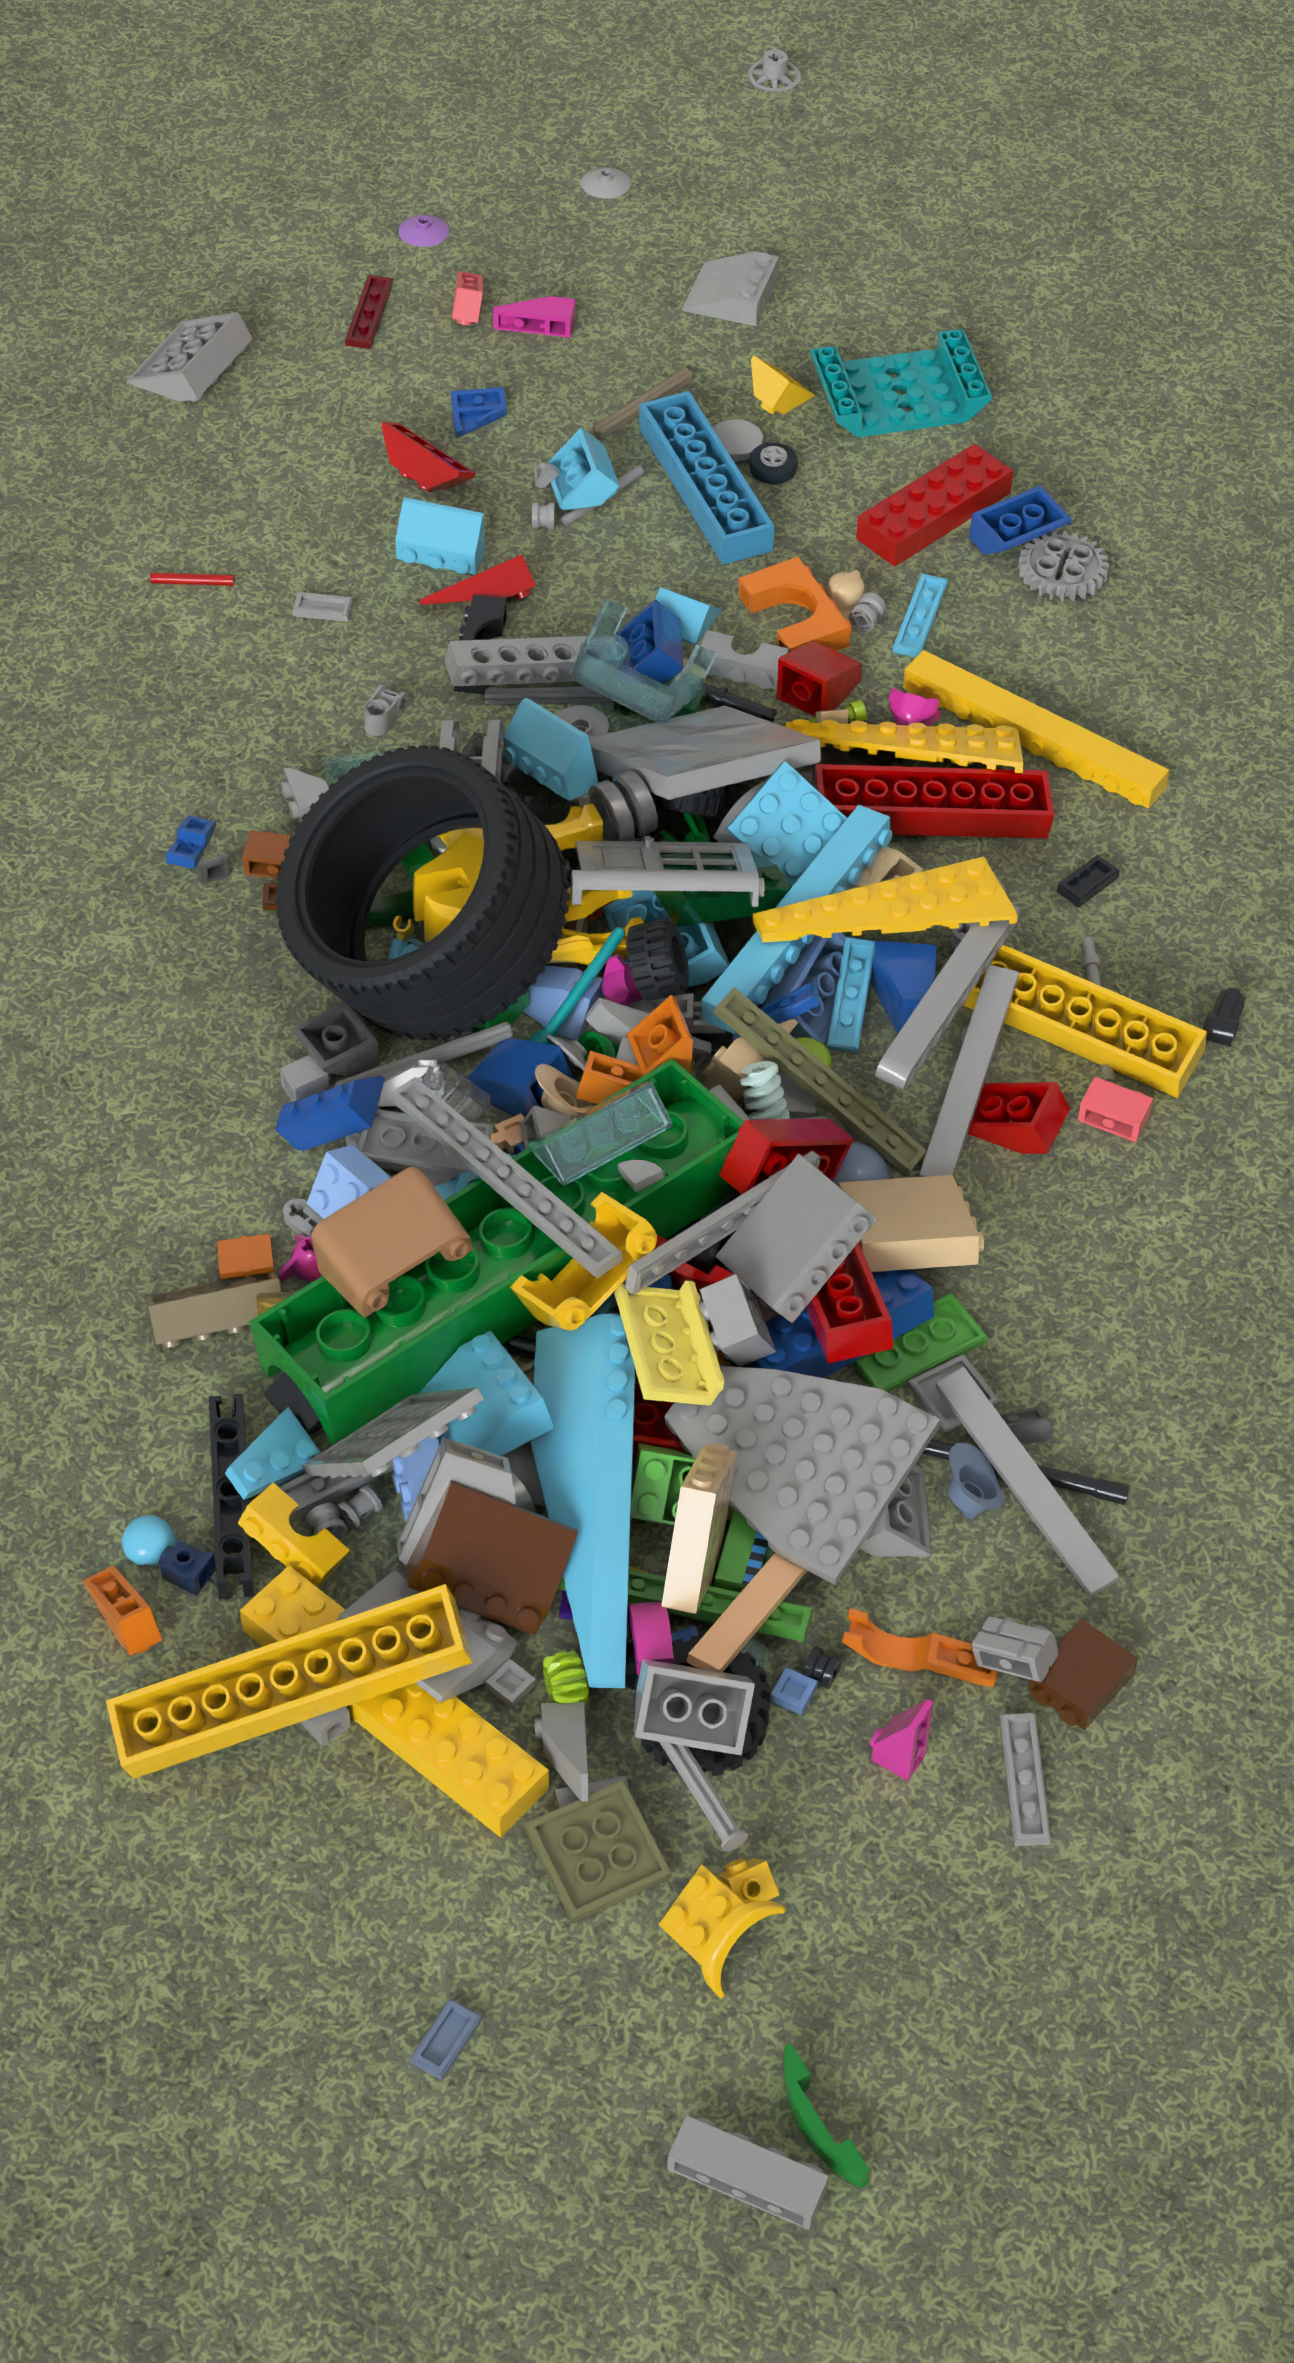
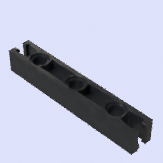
M233 1394L235 1410H232L233 1418L226 1417L219 1419L221 1418L220 1404H222V1397L209 1396L216 1579L219 1599L233 1598L232 1591H228L226 1576L239 1573L245 1574L238 1577L239 1585H243L244 1597L254 1596L251 1537L238 1524L239 1519L249 1504V1498L243 1500L225 1474L229 1466L247 1449L243 1394ZM234 1552L238 1553L236 1555H229L230 1553Z

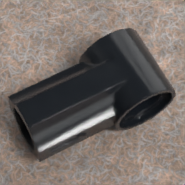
M1229 987L1227 990L1220 991L1213 1011L1208 1013L1203 1026V1030L1207 1031V1041L1228 1047L1232 1046L1231 1042L1233 1036L1235 1037L1239 1025L1238 1020L1246 999L1239 990Z

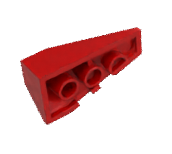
M519 555L418 601L420 605L472 601L473 595L499 598L515 596L516 600L532 594L530 588L536 585L523 555Z

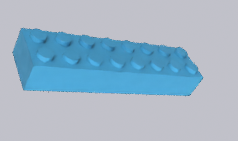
M686 391L640 403L639 430L722 565L772 552L774 547V524L691 393Z

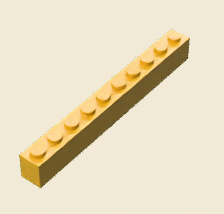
M925 650L905 668L903 688L907 689L910 694L919 695L926 699L939 700L938 708L943 707L955 713L958 718L967 719L984 728H996L1000 725H1007L1013 729H1018L1020 745L1028 749L1033 755H1041L1053 761L1057 767L1067 768L1077 773L1082 779L1091 780L1103 786L1108 792H1116L1128 798L1132 804L1142 805L1149 809L1167 787L1169 769Z

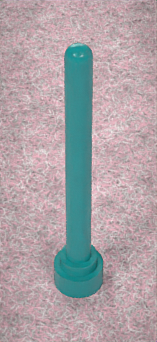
M616 927L544 1030L540 1029L537 1034L534 1032L528 1041L549 1044L545 1037L547 1035L555 1036L608 958L624 938V928Z

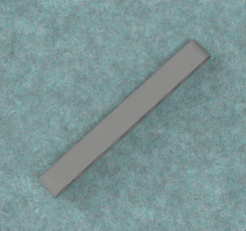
M1013 905L1014 909L1017 912L1018 921V918L1021 913V908ZM1008 920L989 921V926L980 927L979 922L972 924L885 1052L877 1067L875 1077L902 1090L907 1089L1012 932L1016 923L1009 924Z

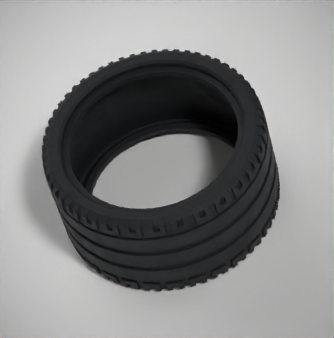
M420 745L418 748L408 746L407 749L401 747L396 748L395 752L389 750L384 752L382 756L375 755L372 757V760H365L360 763L359 767L349 769L348 774H342L338 778L339 781L335 784L331 783L328 786L329 789L318 796L320 799L316 803L311 804L310 811L301 818L303 820L301 824L296 826V833L293 837H290L288 842L290 845L284 851L283 855L285 858L280 864L281 873L277 877L279 885L276 886L278 897L275 899V904L278 906L276 915L280 919L278 925L282 930L281 935L286 941L287 948L307 973L363 1018L370 1021V1023L399 1037L405 1036L413 1040L414 1038L419 1040H426V1038L437 1040L438 1037L447 1039L450 1035L459 1036L464 1031H473L476 1026H484L488 1020H495L499 1013H505L508 1010L507 1007L511 1004L515 1005L518 1002V998L528 992L529 986L537 982L536 978L538 975L543 974L546 963H550L552 959L551 954L558 947V938L562 937L563 932L561 929L566 924L565 914L569 910L567 901L570 900V894L567 892V889L570 888V883L567 880L569 875L568 870L565 868L566 862L562 857L563 853L557 841L540 819L489 770L467 755L455 750L451 751L449 748L443 747L441 749L433 745L430 748L426 745ZM482 828L484 849L478 879L467 902L452 922L431 941L408 954L384 961H367L364 941L369 911L378 890L395 866L415 848L438 835L459 829Z

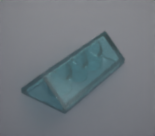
M652 1081L634 1085L529 1142L528 1147L557 1180L565 1186L673 1126Z

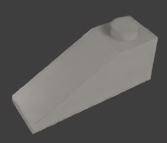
M584 1702L570 1704L541 1703L542 1718H534L535 1740H542L543 1755L581 1802L588 1801Z

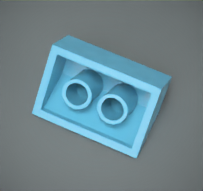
M580 428L548 462L555 465L560 471V475L551 482L559 508L562 510L601 506L607 499L615 495L619 487L605 445L583 428Z
M404 498L395 539L396 559L403 560L406 563L415 562L429 565L435 569L454 570L459 574L469 573L476 575L485 555L484 513Z

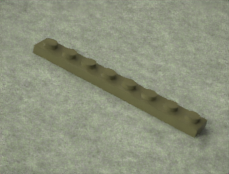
M735 987L716 1006L713 1013L769 1061L776 1063L783 1073L905 1176L927 1152L924 1147Z

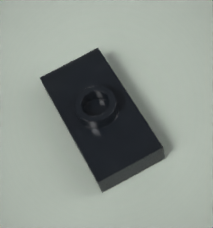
M1096 855L1059 883L1057 892L1079 908L1118 879L1120 870L1099 855Z

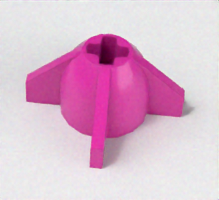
M896 688L891 689L889 695L890 711L897 725L908 726L910 723H922L929 726L940 718L942 712L937 710L939 700L926 699L914 694L904 693Z
M619 954L609 957L602 982V991L605 997L624 1006L642 1000L643 997L634 984L628 962L625 963Z
M297 1234L294 1236L297 1245L292 1250L291 1259L278 1272L281 1282L293 1276H297L299 1279L307 1282H313L323 1276L318 1270L311 1236Z

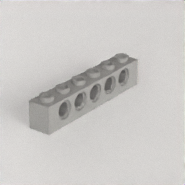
M599 635L450 641L444 662L452 686L605 681L616 678L621 658L613 636Z

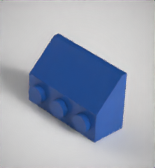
M1038 486L973 513L969 539L984 555L998 553L1070 524L1072 519L1041 486Z
M654 600L616 633L617 650L621 658L618 675L619 683L622 686L666 683L671 678H676L684 668L680 618L659 601Z
M380 1075L355 1080L317 1094H312L309 1097L289 1102L282 1106L275 1130L296 1150L304 1151L370 1129L373 1125L385 1078Z

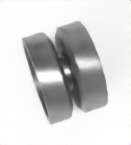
M627 770L615 775L612 782L604 780L590 786L588 791L589 804H594L603 820V836L607 841H632L634 834L643 836L656 830L658 816L655 804L647 786L636 772Z

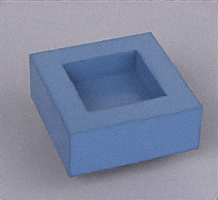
M786 1667L771 1693L770 1702L802 1716L817 1689L818 1681Z

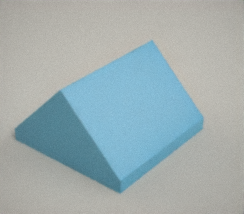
M659 587L655 599L680 618L681 640L695 646L722 612V609Z

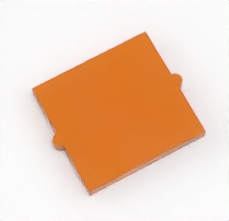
M270 1234L250 1237L243 1235L240 1238L217 1241L220 1279L241 1276L248 1278L255 1274L274 1272Z

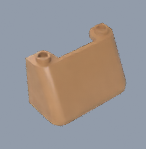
M409 1167L326 1217L316 1225L311 1234L319 1272L364 1318L386 1305L389 1297L388 1283L440 1251L446 1260L455 1261L463 1258L473 1250L472 1241L467 1231L428 1177L417 1167Z

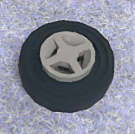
M775 442L759 445L753 449L750 455V472L754 478L764 483L780 484L787 482L794 477L797 471V455L792 448L785 444Z

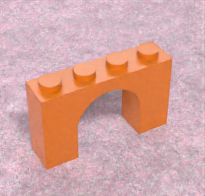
M798 556L738 578V596L750 613L779 604H797L813 613L811 617L802 622L777 630V646L789 648V652L812 641H816L835 651L850 646V634H852L850 621L841 615L836 602L829 599L823 585L815 580L809 566H805Z

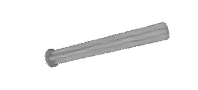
M660 1742L720 1837L722 1850L728 1852L741 1846L748 1838L747 1832L740 1830L687 1746Z

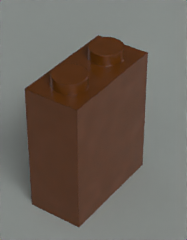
M1081 1618L1057 1644L1058 1657L1052 1667H1049V1671L1042 1683L1029 1680L1028 1690L1037 1703L1043 1706L1048 1704L1057 1710L1065 1723L1070 1726L1078 1725L1083 1730H1086L1135 1675L1138 1658Z

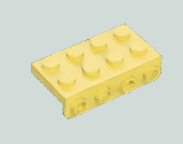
M685 1281L680 1290L646 1287L634 1295L625 1289V1284H621L614 1294L643 1398L645 1400L711 1406L715 1398L723 1390L725 1379L719 1367L716 1348L713 1346L710 1337L708 1321L704 1318L699 1306L701 1297L697 1292L694 1281Z

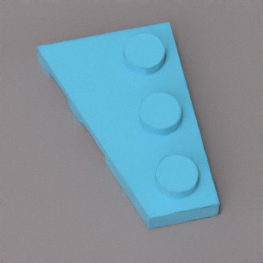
M287 1407L229 1466L225 1474L243 1500L263 1492L272 1483L279 1485L306 1473L302 1464L321 1453V1451L290 1408Z

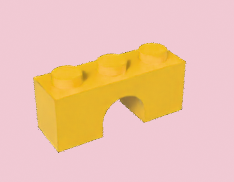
M272 1483L247 1505L238 1524L250 1537L255 1538L275 1559L282 1562L286 1567L291 1566L319 1588L341 1566L350 1550L326 1528H323L317 1535L311 1537L296 1533L289 1521L296 1511L298 1504L275 1483Z

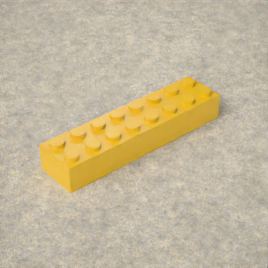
M1002 945L990 963L992 966L1019 971V979L1004 1021L1005 1024L1099 1065L1109 1066L1122 1075L1175 1098H1179L1205 1051L1207 1031L1008 946ZM987 969L963 1006L974 1010Z

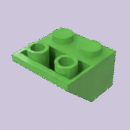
M639 1443L632 1475L631 1518L675 1525L681 1485L694 1464L696 1457L673 1449Z

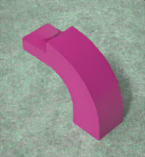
M662 1601L628 1605L629 1638H633L637 1675L640 1674L642 1659L673 1664L674 1656L667 1608L661 1607Z

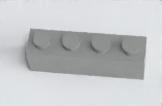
M686 2115L668 2154L667 2170L807 2230L811 2229L828 2190L829 2175L824 2174L823 2170L811 2163L800 2164L789 2159L779 2149L760 2147L753 2144L747 2136L737 2132L727 2133L718 2129L710 2120L701 2117L694 2119Z

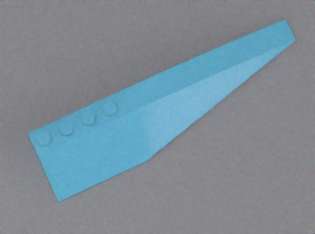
M604 1313L589 1317L579 1328L572 1331L556 1327L537 1331L534 1387L543 1397L554 1428L532 1439L531 1450L535 1459L536 1471L549 1519L578 1531L563 1572V1578L589 1687L625 1688L636 1369L621 1315Z

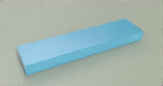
M921 574L893 645V653L917 657L923 651L948 586V579Z
M845 938L827 1049L858 1053L873 965L875 941Z

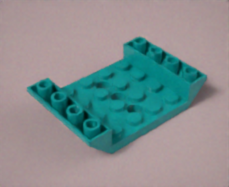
M964 329L938 332L937 349L843 362L836 346L810 349L811 357L836 422L857 437L965 423L992 401V395ZM888 374H896L898 377L891 378ZM900 390L905 392V394L898 395L895 391ZM907 407L912 409V411L905 412L902 408Z

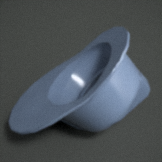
M965 1442L956 1443L951 1447L948 1456L953 1477L949 1484L948 1494L951 1501L961 1509L964 1517L971 1520L987 1509H998L1002 1506L1004 1501L1002 1491L998 1485L994 1469L984 1453L975 1446Z

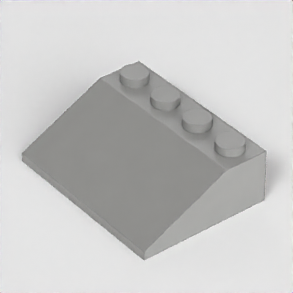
M238 312L182 321L126 382L178 402L189 400L196 402L204 397V392L209 386L219 380L218 376L232 366V361L246 351V346L253 338Z
M405 1565L393 1570L342 1612L337 1621L421 1592L408 1587ZM457 1606L473 1663L415 1683L442 1703L486 1683V1680L511 1657L518 1641L507 1634V1631L502 1626L494 1624L487 1617Z

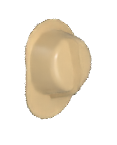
M858 570L850 573L839 572L829 579L825 592L830 600L836 602L841 615L844 618H849L850 612L858 605L859 600L865 594V585Z
M540 1064L536 1066L535 1076L539 1085L544 1090L541 1101L545 1109L577 1118L597 1105L576 1098L580 1082L571 1079L550 1065Z

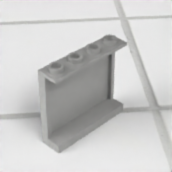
M798 1154L718 1252L716 1257L734 1274L741 1277L750 1289L772 1309L793 1323L878 1218L861 1206L818 1168Z

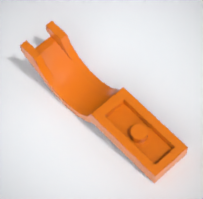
M852 1608L848 1611L847 1619L851 1623L849 1632H844L842 1642L872 1663L906 1671L926 1669L988 1687H993L996 1683L998 1671L977 1666L971 1643L933 1632L918 1638L895 1636L877 1628L870 1620L868 1613Z

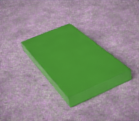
M951 1292L933 1301V1318L893 1339V1349L864 1355L852 1362V1365L869 1387L890 1392L908 1383L909 1380L987 1343L988 1336Z

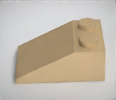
M791 1019L778 1025L791 1034L798 1022L795 1019ZM742 1037L737 1038L728 1049L722 1045L711 1059V1063L702 1073L706 1078L702 1085L709 1090L720 1084L729 1096L737 1102L743 1092L749 1087L743 1086L740 1083L742 1078L748 1076V1074L740 1072L741 1069L753 1063L769 1060Z

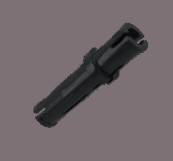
M697 680L694 684L706 687V702L713 704L714 708L728 706L771 723L775 719L772 715L776 716L777 714L776 709L730 693L728 688H717L701 680Z

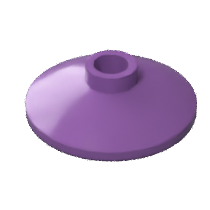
M433 215L412 216L403 221L399 226V236L410 245L419 247L439 244L449 234L448 224L443 219Z

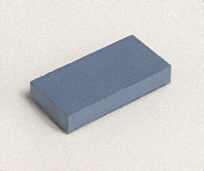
M450 1998L411 2056L410 2063L443 2080L482 2021V2016Z

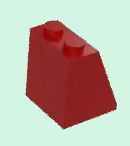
M816 641L807 643L782 655L778 659L776 699L816 717V712L835 710L861 682L862 663Z

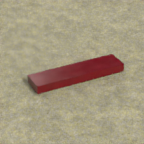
M367 276L345 339V346L371 349L393 286V278Z

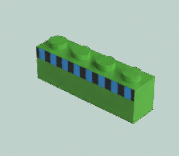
M736 1507L716 1572L714 1587L741 1593L775 1552L768 1546V1541L758 1530L754 1531L747 1524V1519Z

